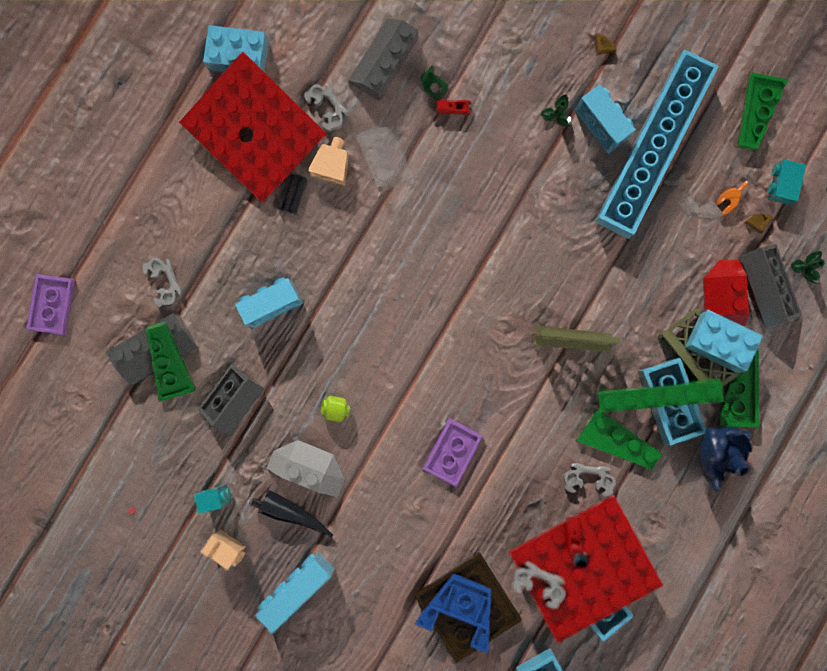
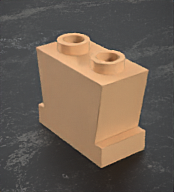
M220 529L210 537L201 553L207 557L209 556L228 570L232 565L235 567L241 562L246 554L244 552L246 545Z

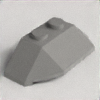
M299 440L274 450L267 466L268 470L283 479L318 493L334 497L339 496L345 481V477L334 454Z

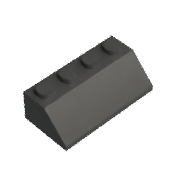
M386 19L348 82L380 101L416 44L418 29L403 20Z
M777 244L761 247L740 255V263L747 274V283L754 293L753 300L759 307L760 319L766 328L802 316Z
M172 313L155 323L167 322L182 357L198 348L180 315ZM146 329L106 351L114 368L131 386L154 373Z

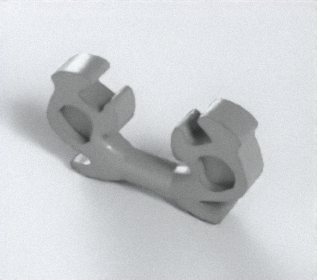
M326 84L327 90L320 85H313L308 92H305L307 103L310 105L313 99L317 107L323 103L322 99L324 97L327 98L334 107L335 113H326L323 117L329 123H322V125L330 133L332 130L340 129L343 126L342 114L348 117L346 108L339 103L329 84Z
M153 258L148 263L143 264L144 274L149 275L151 270L153 272L151 277L158 278L163 271L170 283L168 291L164 288L156 291L161 296L160 299L154 298V302L159 307L174 305L177 300V292L182 296L183 291L175 278L173 264L169 259H166L167 264H165L161 259Z
M572 463L570 466L576 469L569 470L564 474V488L571 493L576 492L573 486L577 484L579 488H582L583 480L579 478V475L585 473L595 474L600 477L595 482V489L604 488L601 495L610 496L613 494L612 490L616 481L613 476L605 473V471L611 470L607 466L593 467Z
M530 562L525 563L530 569L519 568L515 571L512 586L517 592H522L521 585H526V589L530 590L533 584L530 577L536 576L551 585L550 588H545L542 593L543 598L548 596L551 598L550 601H546V605L551 608H558V604L565 597L563 588L558 584V582L564 583L560 576L551 575Z

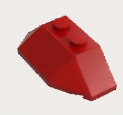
M719 260L703 278L704 311L710 310L745 327L749 316L747 275L739 260Z

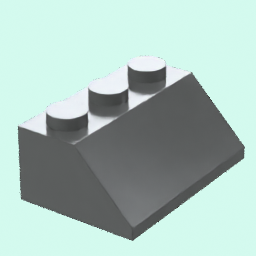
M231 364L198 408V411L214 428L230 436L245 414L248 413L256 399L260 397L264 388L237 366Z

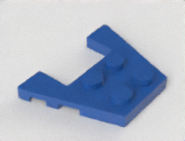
M453 573L416 619L415 625L432 631L438 613L447 614L477 626L470 646L488 653L491 588Z

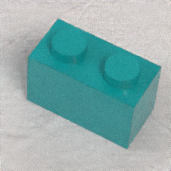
M785 159L775 164L772 169L773 179L767 190L769 194L768 200L789 206L798 202L806 165Z
M226 484L194 494L198 514L220 509L230 504L232 495Z

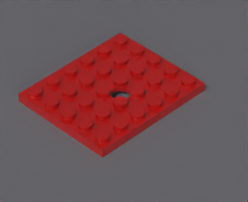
M244 52L234 60L179 121L193 137L262 203L270 197L327 135ZM248 127L252 129L254 137L250 142H243L240 139L239 134L243 128Z
M614 495L575 515L580 517L582 552L586 553L589 558L588 564L585 567L580 568L574 564V557L579 552H574L572 555L568 554L566 520L508 551L518 569H530L525 564L530 562L539 569L551 575H558L564 580V583L558 582V584L563 588L565 597L558 604V608H551L546 605V601H550L551 598L549 596L543 598L542 596L544 589L550 588L551 585L536 576L530 577L533 584L529 591L557 644L664 586ZM571 539V544H578L577 539Z

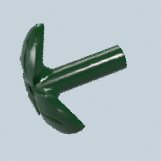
M566 94L560 96L555 102L556 110L546 108L541 112V116L548 121L558 117L557 122L559 125L564 127L571 126L572 120L570 116L563 114V111L568 108V96Z
M815 251L806 256V264L801 260L793 261L791 264L792 269L796 273H801L805 270V278L811 283L819 284L820 275L814 269L823 267L825 264L824 260L821 259L822 251Z

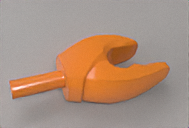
M747 181L738 189H728L719 196L716 205L721 204L724 200L728 201V206L719 214L720 217L729 214L737 207L742 197L741 192L749 185Z

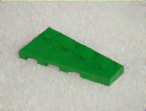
M752 72L749 74L737 148L753 151L759 148L767 130V125L775 112L774 109L789 79Z
M167 322L147 327L146 334L156 378L155 384L158 389V401L161 402L195 392L196 386Z
M756 350L747 371L740 373L728 382L717 426L759 427V350Z
M599 409L595 411L576 439L577 442L651 470L662 456L661 452L603 412H600Z

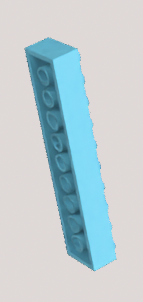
M685 49L682 51L613 184L595 223L627 239L635 234L719 67L718 65Z

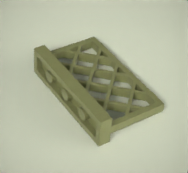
M695 308L657 337L675 359L681 358L685 372L693 382L711 379V373L721 374L723 387L739 374L736 372H726V367L723 366L722 371L712 370L713 361L709 360L708 369L701 368L699 366V357H705L689 353L685 348L689 340L687 339L688 329H694L695 327L689 326V318L694 314L699 318L701 314ZM676 327L685 328L684 338L676 337L672 330Z
M535 326L533 345L611 353V346L620 344L621 338L612 337V333Z

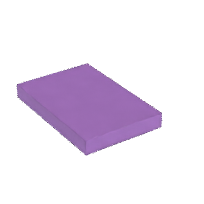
M36 274L26 330L66 336L76 280Z
M449 418L422 469L457 487L483 435Z

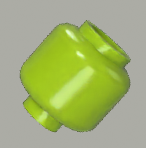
M328 396L326 400L323 399L320 413L325 420L342 422L345 417L349 416L350 406L347 405L345 398Z

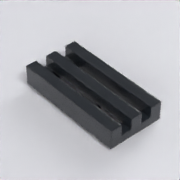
M291 173L286 178L277 207L278 210L297 214L307 182L306 177H300ZM294 179L286 207H283L291 180ZM298 181H301L293 209H290Z

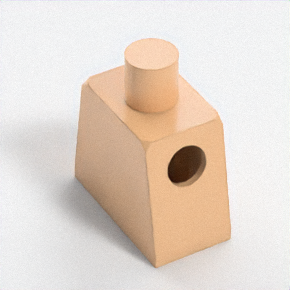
M333 137L331 146L326 144L320 146L308 170L311 176L345 186L349 155L346 150H342L343 139Z

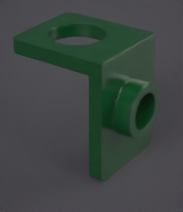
M432 65L428 70L424 71L420 78L421 89L434 99L439 100L448 89V84L434 75L435 67ZM439 83L442 89L440 92L434 93L431 90V85Z

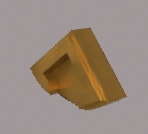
M595 35L597 55L610 54L617 51L615 44L606 38L605 35Z
M756 214L749 217L744 223L757 232L762 233L773 216L769 214Z

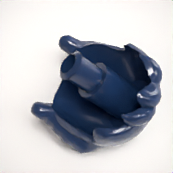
M729 426L710 427L705 431V436L700 445V464L706 481L716 492L722 488L725 472L736 473L739 477H743L750 472L751 466L746 463L750 452L753 450L752 434L750 432Z

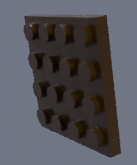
M480 552L414 593V596L424 610L454 573L491 588L489 642L522 621L521 616ZM438 613L434 628L455 662L458 663L477 650L470 646L477 626L447 614Z

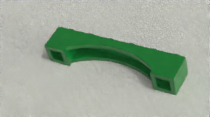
M719 378L656 387L598 390L600 412L724 402L722 381Z

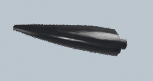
M268 490L263 501L254 498L251 503L252 506L259 508L258 513L269 518L304 526L327 536H333L322 523L307 511L271 490Z

